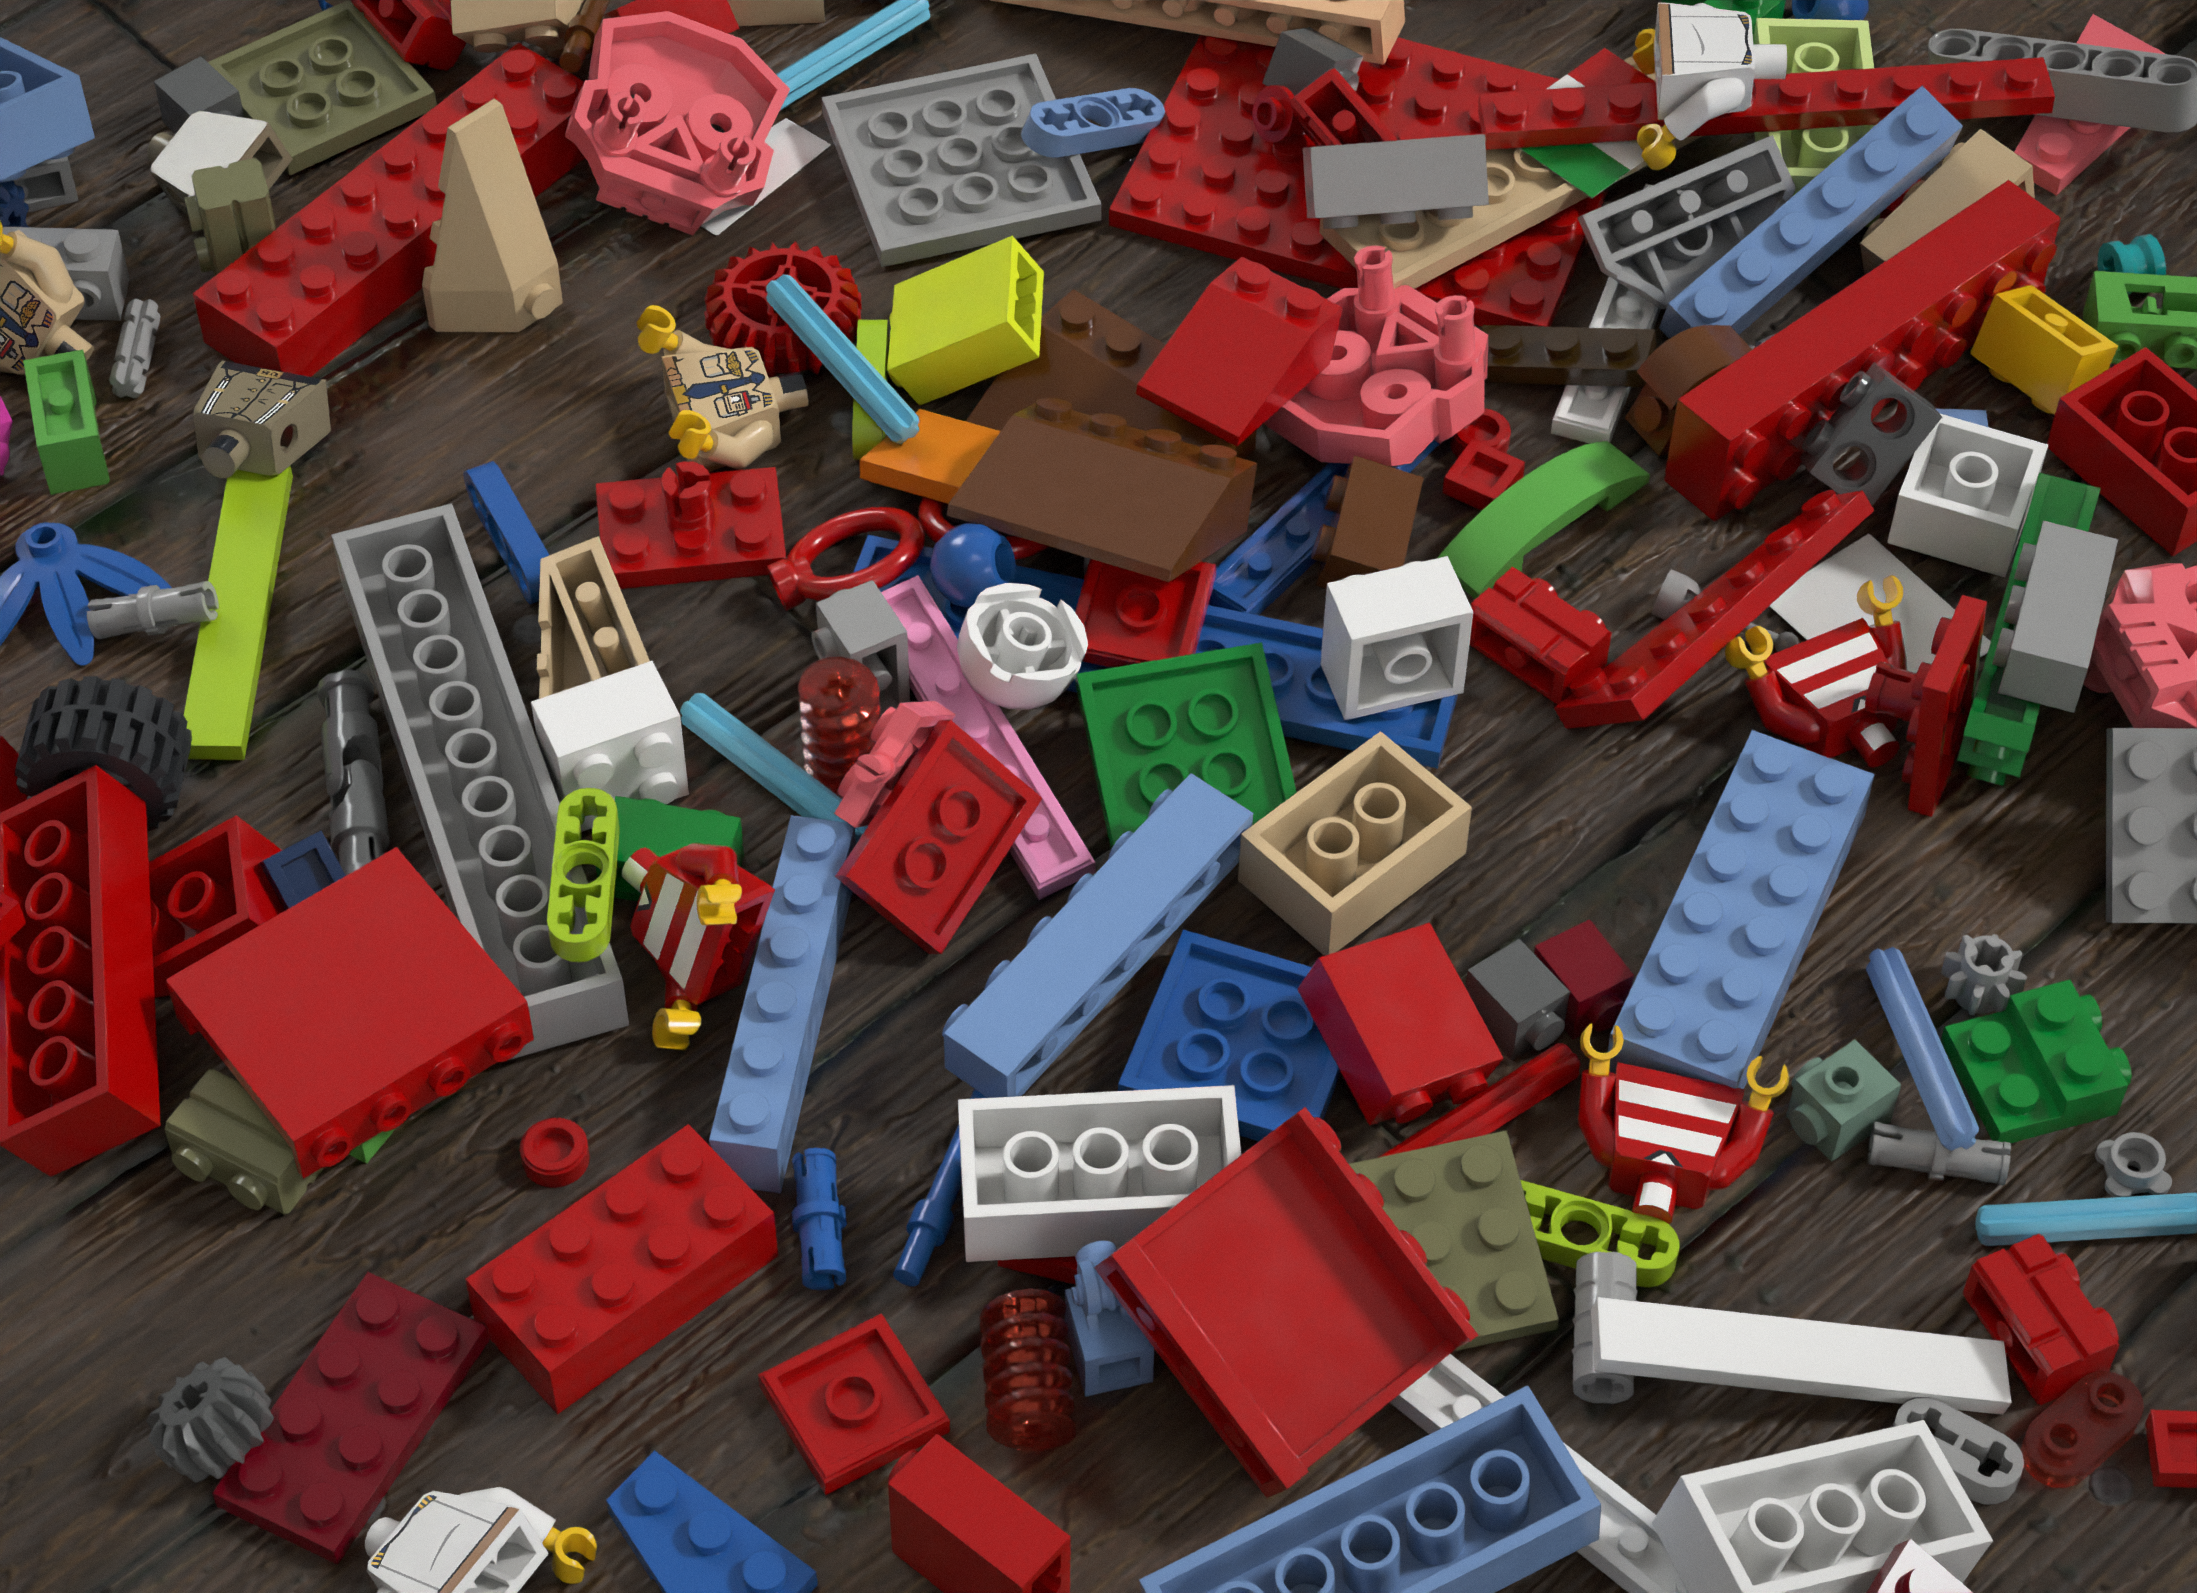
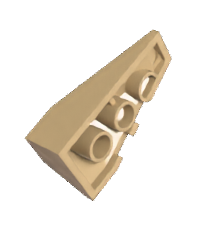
M494 98L447 129L438 188L445 193L441 220L432 222L430 239L437 244L434 265L425 268L422 283L429 326L436 332L519 333L538 319L548 316L555 308L563 304L556 256L503 105Z

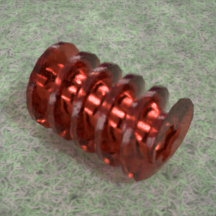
M841 656L823 658L811 664L801 675L798 685L801 711L800 721L802 726L801 736L803 740L802 749L805 760L804 769L835 794H838V788L850 768L855 763L860 762L857 759L862 755L870 754L876 744L870 737L881 714L880 690L875 675L867 666L857 660Z
M1030 1288L1009 1292L998 1296L988 1303L979 1315L980 1333L983 1335L981 1339V1355L985 1360L983 1363V1381L987 1385L984 1389L985 1407L988 1409L986 1413V1430L994 1441L1005 1447L1022 1451L1056 1449L1070 1443L1076 1437V1423L1069 1418L1074 1412V1398L1067 1392L1072 1387V1373L1065 1367L1070 1362V1348L1063 1343L1068 1338V1324L1060 1318L1066 1313V1304L1060 1296L1049 1291Z

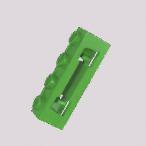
M2094 271L2083 309V319L2086 324L2118 345L2111 363L2118 364L2147 347L2169 367L2197 369V277ZM2127 292L2163 293L2161 309L2157 308L2156 299L2147 296L2141 308L2132 307Z

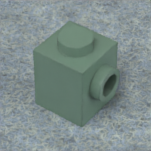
M1853 1040L1824 1061L1819 1057L1810 1060L1796 1073L1791 1083L1793 1091L1786 1117L1790 1120L1796 1134L1809 1145H1815L1832 1162L1869 1137L1874 1121L1881 1122L1882 1124L1891 1122L1901 1084L1856 1040Z

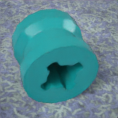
M2151 234L2135 236L2130 244L2125 245L2120 241L2103 243L2099 249L2098 271L2166 275V263L2162 247Z

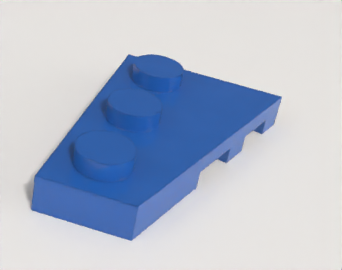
M655 1450L606 1500L608 1514L650 1579L655 1580L663 1593H811L818 1585L817 1572Z

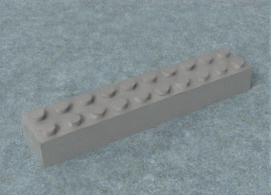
M452 503L331 534L341 583L450 911L528 1002L534 1040L526 1044L511 1059L629 1026L623 979L610 943L601 955L586 962L567 961L559 957L551 947L547 914L557 813L560 803ZM582 865L573 867L566 875V878L573 883L588 884ZM575 907V927L573 931H570V934H583V928L587 925L585 908Z

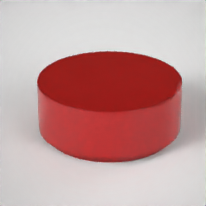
M1484 408V414L1450 437V447L1453 453L1459 457L1469 442L1474 439L1507 454L1511 435L1510 424L1500 413Z
M564 1118L541 1120L532 1125L521 1139L520 1155L523 1169L526 1175L538 1185L550 1188L567 1186L578 1180L588 1168L590 1153L586 1134L578 1124Z

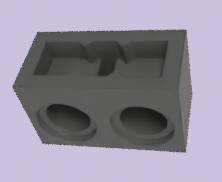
M1875 362L1866 373L1859 371L1848 381L1840 395L1842 404L1828 422L1822 419L1813 426L1802 444V449L1805 451L1799 457L1809 473L1837 493L1843 494L1863 490L1871 506L1942 418L1930 402ZM1885 398H1895L1898 400L1897 410L1890 419L1883 422L1871 421L1872 409L1880 400ZM1849 446L1860 448L1859 459L1852 467L1845 470L1833 468L1834 457L1841 449Z

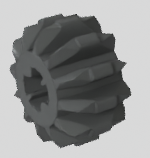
M226 1357L215 1360L211 1365L202 1361L196 1364L192 1373L185 1378L176 1376V1385L169 1392L158 1396L157 1399L160 1407L153 1411L146 1421L151 1428L148 1440L156 1448L155 1453L169 1468L173 1467L181 1475H186L193 1482L202 1481L209 1475L219 1479L225 1475L230 1465L235 1462L244 1464L245 1454L251 1448L260 1446L264 1442L260 1433L268 1428L274 1420L269 1410L272 1400L264 1392V1385L252 1372L247 1373L240 1365H234Z

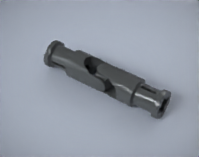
M342 670L337 673L328 674L319 681L317 686V696L325 708L326 721L323 722L321 727L326 788L331 800V812L329 813L331 845L333 852L339 856L340 866L346 876L383 855L390 844L385 798L382 793L383 775L377 722L370 716L369 703L372 702L374 697V687L366 674L354 670Z

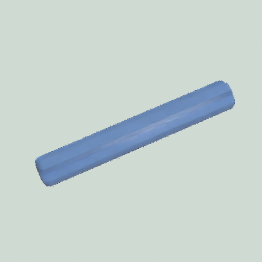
M1894 947L1884 951L1877 948L1869 954L1870 962L1866 970L1943 1147L1950 1151L1959 1147L1967 1150L1975 1144L1976 1139L1974 1136L1978 1133L1979 1126L1900 950Z

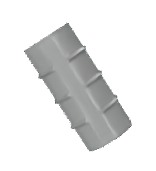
M1593 1252L1582 1256L1577 1261L1576 1288L1573 1289L1575 1293V1318L1572 1319L1575 1326L1573 1332L1574 1348L1571 1350L1574 1356L1572 1362L1573 1392L1580 1399L1591 1403L1615 1404L1626 1401L1634 1394V1375L1594 1371L1591 1308L1596 1298L1637 1301L1636 1262L1629 1256L1618 1252Z

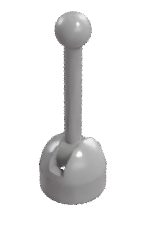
M1671 569L1657 596L1652 615L1666 620L1701 593L1700 587L1690 577ZM1750 623L1741 632L1745 633L1748 629L1758 625ZM1767 630L1771 635L1777 652L1799 644L1798 638L1793 633L1783 632L1777 634Z

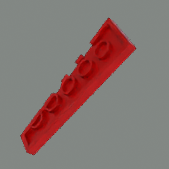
M1827 490L1812 497L1802 506L1803 513L1786 526L1772 532L1762 545L1604 669L1600 667L1593 668L1575 678L1569 685L1572 694L1554 708L1565 728L1644 720L1725 647L1730 640L1735 638L1874 512L1864 491L1836 495L1834 490Z

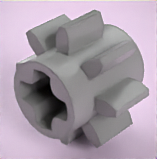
M1995 934L1992 936H1979L1974 939L1964 935L1958 953L1947 952L1941 974L1950 978L1945 997L1947 999H1956L1957 1003L1969 1011V1015L1973 1016L1976 1013L1985 1014L1992 1011H2004L2009 996L2022 992L2027 976L2017 971L2022 958V952L2020 950L2012 951L2011 947Z

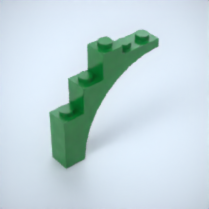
M2043 473L2038 475L1957 758L1958 761L1969 763L1966 776L2002 786L2007 774L2020 777L2025 756L2028 753L2034 733L2040 704L1999 694L1998 691L2004 668L1992 665L2002 627L2014 630L2015 624L2003 621L2013 585L2025 587L2026 584L2024 581L2014 579L2024 542L2033 545L2037 544L2043 521L2088 532L2101 488Z

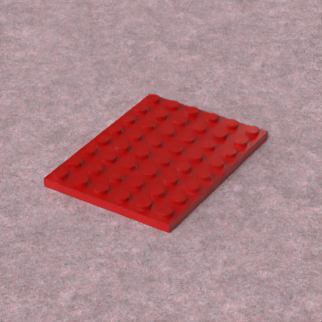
M1200 35L1163 105L1165 115L1161 123L1150 130L1109 209V226L1234 260L1244 257L1252 262L1260 263L1271 270L1341 289L1358 288L1357 269L1319 233L1320 218H1307L1303 148L1316 147V145L1306 134H1292L1284 142H1267L1260 137L1255 128L1253 107L1260 91L1267 87L1262 82L1275 47ZM1397 37L1384 64L1361 62L1357 72L1359 84L1356 93L1398 140L1482 134L1478 114L1479 94L1544 90L1560 79ZM1610 186L1594 198L1587 197L1420 285L1415 290L1436 303L1448 296L1466 297L1467 302L1471 300L1474 304V325L1482 327L1483 325L1551 327L1588 241L1578 217L1602 207Z

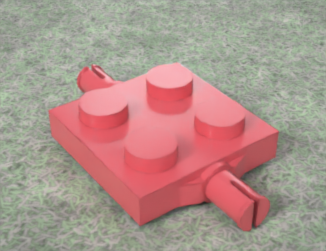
M936 701L900 703L897 709L892 706L889 707L879 718L871 733L870 738L876 744L870 754L860 756L857 759L860 762L855 763L843 778L838 788V794L843 799L834 814L855 828L869 826L937 722L940 720H953L956 714Z

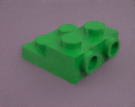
M2070 979L2010 995L2004 1011L1944 1026L1941 1037L1944 1050L1992 1141L2015 1143L2118 1115L2132 1078L2131 1067L2124 1051L2120 1047L2108 1049L2100 1034L2102 1015L2096 1000L2090 994L2079 996Z

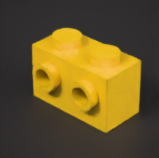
M2029 285L1994 295L1970 354L1988 366L1989 372L1995 378L2013 384L2031 397L2032 403L2038 409L2055 415L2060 397L2109 369L2118 345L2037 288Z

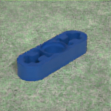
M494 461L464 471V482L473 508L522 595L529 604L539 602L540 559L549 556L541 539L500 468Z

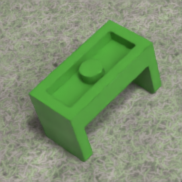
M83 349L23 360L37 449L50 494L108 484L110 482L109 472L100 441L95 412L96 397Z

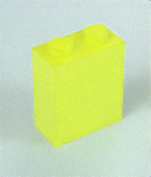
M1013 235L894 285L893 307L889 317L891 331L886 368L894 384L898 387H903L919 405L1039 358L1044 271Z

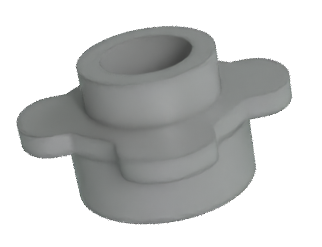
M2131 1132L2119 1136L2115 1141L2105 1140L2098 1145L2095 1157L2105 1167L2108 1177L2105 1182V1190L2110 1196L2130 1197L2131 1194L2146 1192L2152 1195H2163L2170 1190L2172 1178L2163 1171L2166 1155L2162 1146L2154 1138L2143 1133ZM2128 1166L2136 1167L2139 1171H2132L2128 1169Z

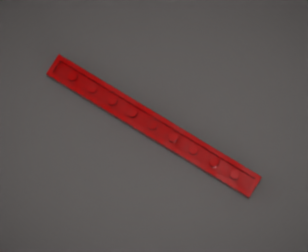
M2044 57L1786 74L1785 79H1754L1751 106L1741 112L1724 113L1708 120L1687 137L1877 125L1921 86L1955 119L2052 113L2055 93ZM1656 82L1479 94L1478 114L1482 134H1485L1486 150L1637 140L1639 130L1645 125L1657 124L1660 127L1665 125L1664 120H1658Z

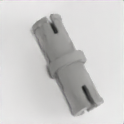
M209 581L170 589H160L157 585L141 587L136 594L91 600L88 603V607L92 611H87V620L90 631L96 639L146 631L148 635L165 633L168 627L215 620L218 616L215 610L219 609L216 590Z
M1874 1121L1868 1151H1871V1153L1869 1152L1867 1161L1870 1165L1893 1166L1927 1172L1928 1179L1943 1181L1944 1175L2005 1185L2010 1164V1156L2007 1154H2010L2011 1143L1976 1139L1975 1144L1967 1150L1959 1147L1950 1151L1941 1144L1935 1128L1934 1132L1920 1129L1915 1130Z

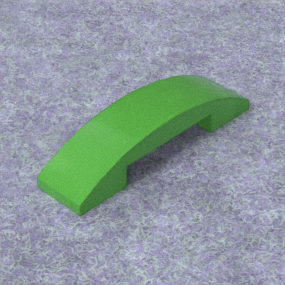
M1608 441L1594 442L1577 447L1546 462L1509 487L1467 524L1438 558L1448 556L1462 589L1476 599L1489 587L1492 589L1494 583L1511 567L1521 572L1525 554L1597 504L1606 512L1649 483L1650 474Z

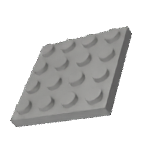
M1037 54L822 97L824 119L881 267L993 244L1012 235L1016 239L1101 221V202L1080 154L1058 158L1046 157L1031 150L1022 140L1021 131L1032 106L1039 102L1056 100Z

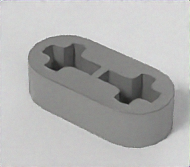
M1932 1398L1912 1399L1905 1402L1898 1410L1893 1427L1924 1420L1927 1426L1935 1430L1934 1438L1970 1500L1982 1504H1998L2008 1500L2015 1492L2024 1467V1460L2021 1450L2009 1437ZM1987 1458L1995 1460L2000 1464L1998 1470L1993 1472L1991 1477L1984 1476L1978 1472L1979 1466L1984 1464Z

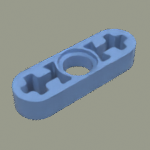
M1126 88L1039 102L1032 106L1022 128L1021 137L1031 150L1051 158L1140 144L1145 142L1150 130L1161 123L1165 115V108L1154 95L1137 88ZM1086 119L1092 120V121H1094V122L1100 124L1101 126L1095 125V124H1093V123L1087 121Z

